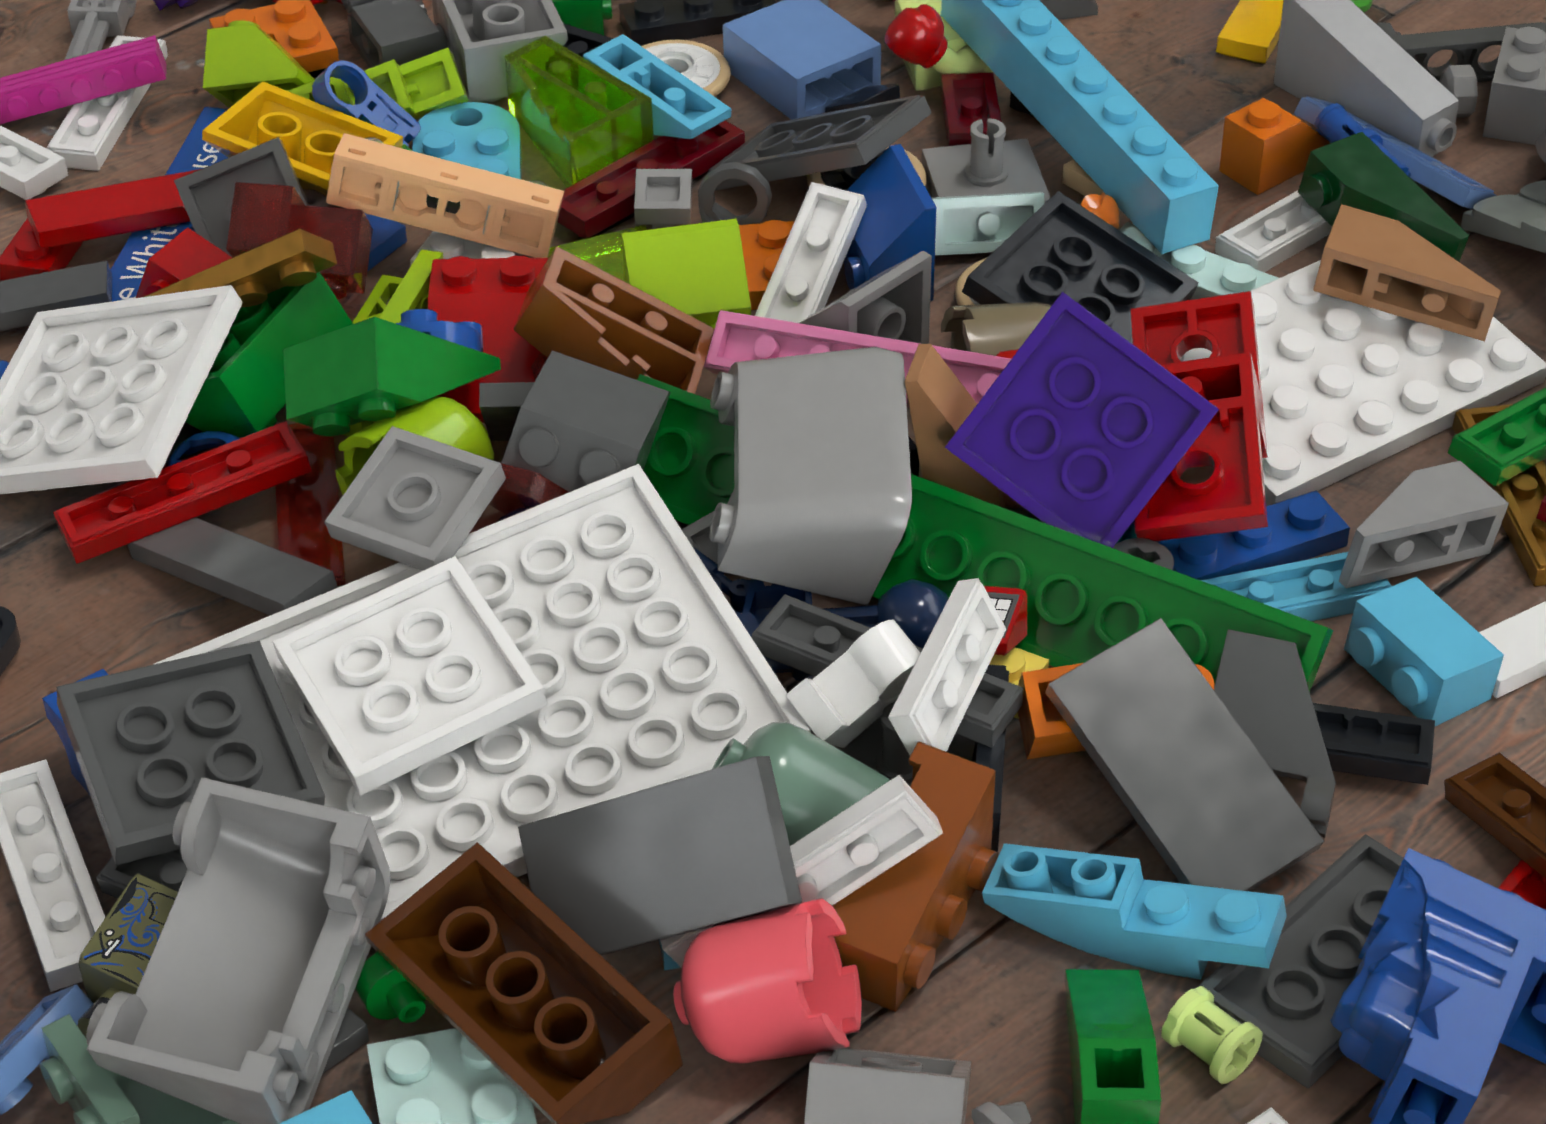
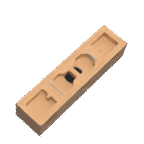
M344 133L334 153L326 203L535 258H547L554 238L564 191L548 187L541 181H525L387 145L377 138L370 137L364 139Z

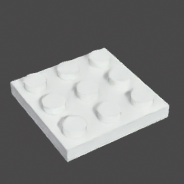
M456 556L272 641L279 661L359 795L365 794L548 705L543 685Z

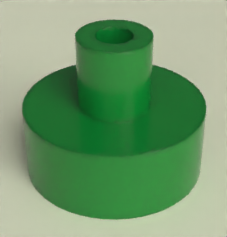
M378 952L365 961L355 991L369 1014L382 1020L398 1017L403 1023H411L418 1020L426 1010L425 998Z

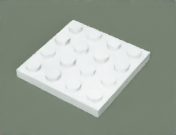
M228 285L37 312L0 379V495L158 478L243 302L233 286Z

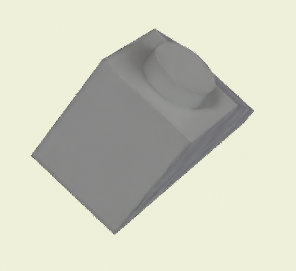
M1461 461L1415 470L1356 529L1339 582L1345 588H1351L1490 554L1509 503Z

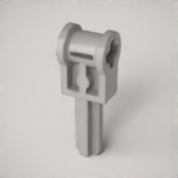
M71 0L67 13L73 39L65 60L102 50L106 37L123 36L129 18L133 17L135 13L136 0Z

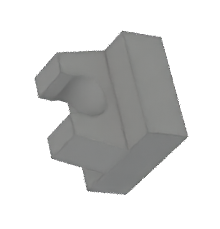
M636 169L635 224H652V229L673 227L675 224H691L692 169Z

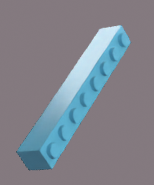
M942 0L941 16L1105 194L1114 198L1119 209L1161 254L1210 239L1219 185L1040 0Z

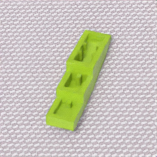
M449 47L402 65H398L395 59L364 70L377 86L415 120L422 118L435 109L469 101L454 56ZM330 77V86L333 93L343 102L355 105V96L347 83L341 79ZM314 81L288 90L291 93L314 101L312 96Z

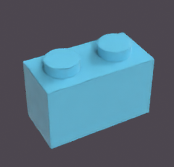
M1417 577L1356 600L1344 650L1393 694L1403 706L1408 708L1417 718L1435 720V726L1490 700L1504 657L1502 652Z

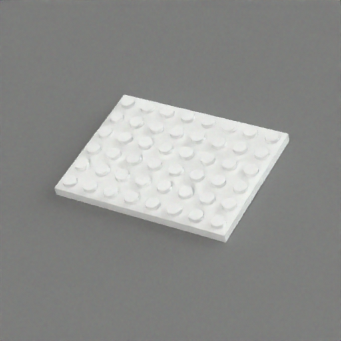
M639 464L468 534L454 556L457 557L543 685L548 705L365 794L359 795L279 661L272 641L423 570L401 562L154 663H163L260 641L325 794L324 806L371 817L390 870L389 894L381 921L477 842L517 878L527 873L518 826L712 770L720 753L731 739L734 738L744 744L757 729L772 722H788L811 733L810 727L785 696L787 694L786 690Z

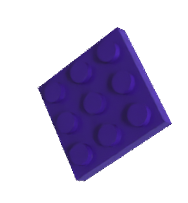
M1062 292L945 448L1042 522L1113 548L1219 409Z

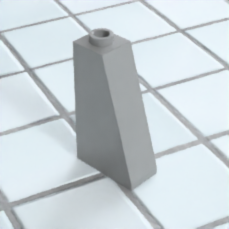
M1351 0L1283 1L1274 85L1299 99L1309 96L1329 101L1333 104H1341L1345 108L1344 110L1431 157L1452 146L1457 132L1455 123L1459 100Z

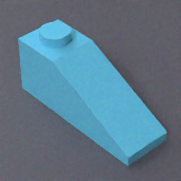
M624 34L583 54V106L618 131L692 139L731 117L732 108Z

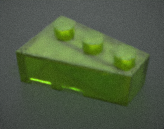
M543 36L505 56L509 110L567 188L654 140L652 98L547 36Z

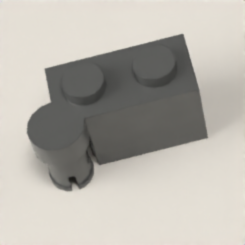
M342 0L345 10L348 13H352L347 15L350 42L369 68L395 59L398 65H402L448 47L443 28L439 23L434 24L431 21L422 0Z

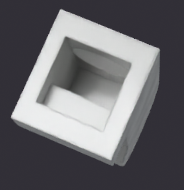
M886 620L861 635L850 646L848 651L812 680L805 678L785 696L817 737L833 746L844 748L883 714L886 706L897 701L921 653L895 620Z

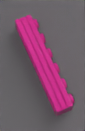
M156 36L1 77L0 125L165 80L166 61Z

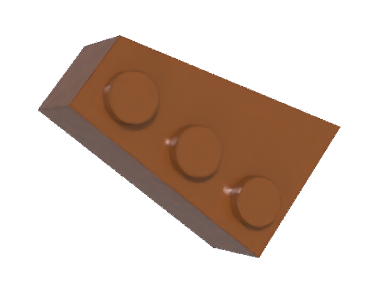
M557 246L529 288L513 329L547 358L553 350L635 380L638 379L639 374L693 394L696 393L714 333V328Z
M919 741L909 758V764L913 766V777L910 787L937 816L943 834L833 905L846 929L845 935L834 937L839 949L842 966H857L861 998L894 1012L898 1010L912 987L921 989L931 974L937 948L944 937L952 940L958 934L966 916L967 902L975 890L983 892L998 858V853L991 850L996 770Z

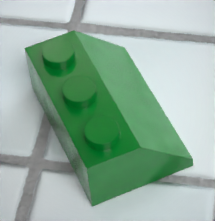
M320 272L316 273V279L310 283L300 286H285L267 294V300L261 304L240 308L209 371L208 377L188 414L186 423L202 432L222 431L237 437H245L276 424L277 418L275 415L286 404L284 349L353 324Z

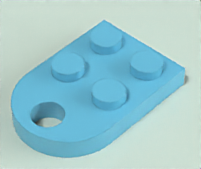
M463 102L435 109L418 121L421 130L412 141V151L522 180L520 127L517 119L509 111L488 103Z

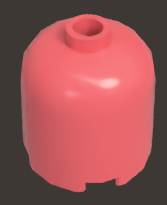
M822 898L718 924L700 932L685 954L681 980L675 983L673 996L675 1009L680 1021L684 1025H690L692 1032L708 1053L728 1063L745 1064L833 1051L850 1046V1042L845 1034L859 1032L861 1027L862 1000L860 981L856 965L842 966L839 949L834 937L845 935L846 929L834 907Z

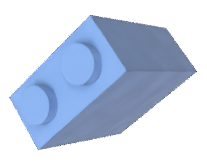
M782 0L723 24V56L729 63L731 74L791 120L825 113V107L862 88L881 85V44L819 0Z

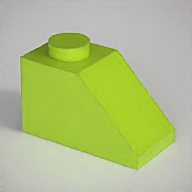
M237 20L230 22L228 27L207 29L203 89L229 108L262 81L286 91L315 81L277 41L260 29V26L256 23Z

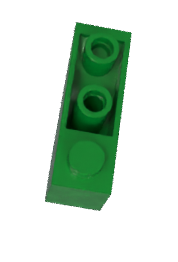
M1065 969L1075 1124H1159L1161 1091L1156 1039L1139 970Z

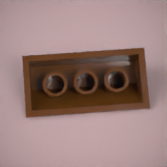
M478 842L364 934L367 942L553 1124H584L628 1114L683 1065L672 1021Z

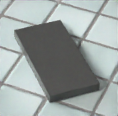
M916 95L771 123L708 171H712L723 163L740 162L757 168L767 181L865 165L932 112L925 96ZM728 179L722 181L715 191L749 184L740 179Z
M1161 618L1048 684L1045 692L1181 884L1251 892L1317 851L1324 843L1317 830Z
M770 756L752 757L518 826L531 892L601 956L802 903Z
M1366 834L1285 907L1287 917L1269 968L1223 963L1199 985L1205 987L1214 995V1004L1240 1024L1251 1022L1262 1031V1042L1256 1054L1308 1089L1344 1055L1339 1048V1038L1342 1033L1332 1026L1330 1020L1343 992L1354 981L1353 978L1362 961L1358 958L1403 860L1402 856Z

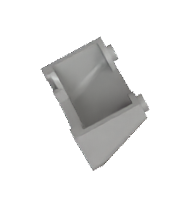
M868 347L735 362L728 373L721 371L718 373L712 389L710 406L712 409L718 410L719 422L721 424L734 426V490L728 504L720 502L717 504L709 532L710 541L718 543V571L868 605L902 539L912 504L903 354L879 347Z
M202 777L192 801L185 802L180 807L174 822L173 841L175 845L180 846L187 872L136 994L120 991L115 993L107 1004L100 1003L95 1008L87 1028V1051L101 1068L236 1123L280 1124L309 1110L371 947L364 934L381 921L390 888L389 865L370 816Z

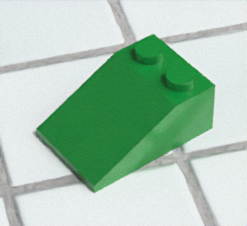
M372 317L284 349L286 420L310 426L313 429V433L317 435H343L350 432L351 425L363 421L394 418L396 410L423 402L501 370V361L499 357L377 317Z

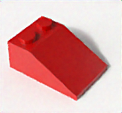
M457 256L449 259H433L428 309L437 313L438 321L455 323L469 321L481 324L483 352L499 357L501 361V370L437 395L438 397L451 398L464 405L482 423L484 419L479 407L480 383L535 382L548 359L513 330L526 294L548 258L511 256L508 258L471 259Z

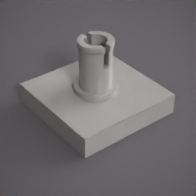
M982 119L973 122L970 126L971 144L922 149V165L926 172V182L932 198L1043 192L1044 203L1051 198L1028 138L1004 141L1006 126L998 120L987 119V135L983 134Z
M392 426L324 522L331 538L424 571L454 557L506 480L500 462Z

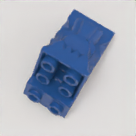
M1408 848L1358 958L1362 961L1353 978L1354 981L1343 992L1330 1022L1332 1026L1342 1033L1339 1038L1341 1052L1350 1060L1384 1080L1368 1116L1372 1118L1370 1124H1463L1478 1098L1499 1042L1546 1064V910L1525 901L1513 892L1501 890L1454 869L1450 864L1442 860L1430 858Z

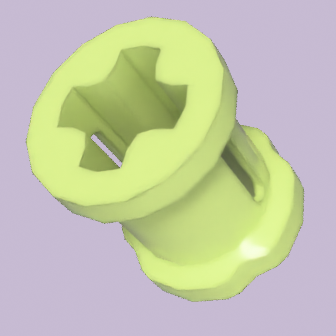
M1203 986L1188 990L1178 999L1169 1011L1161 1030L1162 1038L1172 1047L1183 1045L1210 1066L1209 1074L1220 1084H1228L1244 1072L1254 1059L1262 1042V1031L1251 1022L1240 1024L1214 1004V995Z

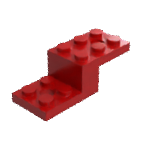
M1251 291L1131 308L1133 345L1219 409L1135 518L1137 538L1163 541L1268 527L1262 458H1268L1255 310ZM1205 348L1212 352L1209 358L1180 361L1182 356L1191 349ZM1208 465L1214 468L1211 477L1202 483L1190 484L1181 480L1183 472L1188 468Z

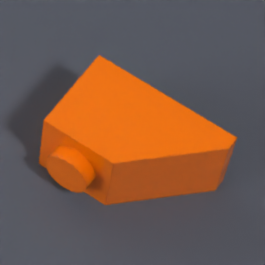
M1262 98L1225 116L1219 171L1256 195H1259L1304 172L1310 151L1330 143L1304 121L1285 111L1278 104Z

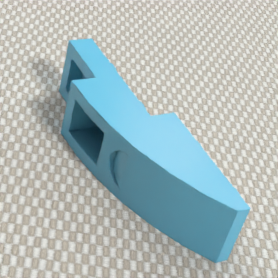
M1004 843L982 892L985 904L1051 939L1090 954L1143 969L1200 980L1208 961L1269 968L1287 917L1283 895L1143 879L1140 859L1006 843Z

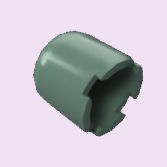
M772 722L757 729L744 744L734 738L731 739L720 753L712 768L715 769L756 756H770L790 846L890 781L881 773L819 737L788 722Z

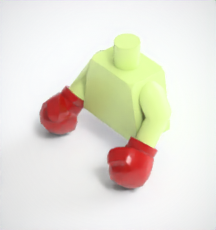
M893 0L895 2V18L888 26L884 40L887 47L903 59L915 91L941 86V74L992 72L941 16L942 0Z

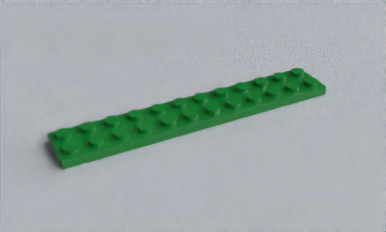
M639 374L638 381L671 392L650 450L644 473L674 519L690 525L715 511L719 502L728 504L734 490V426L719 422L718 410L711 408L710 399ZM911 474L912 504L908 523L902 539L872 595L873 597L880 599L892 586L911 579L934 585L945 592L948 599L958 581L979 578L984 586L1023 589L1027 593V636L1015 647L1049 659V665L1053 667L1085 663L1161 618L1194 664L1205 667L1212 674L1214 685L1228 629L1294 642L1310 692L1332 636V629Z

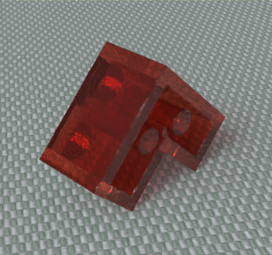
M235 183L226 248L232 258L293 231L302 229L333 243L337 264L320 271L336 298H346L347 292L365 294L373 228L363 210L305 206L294 186Z

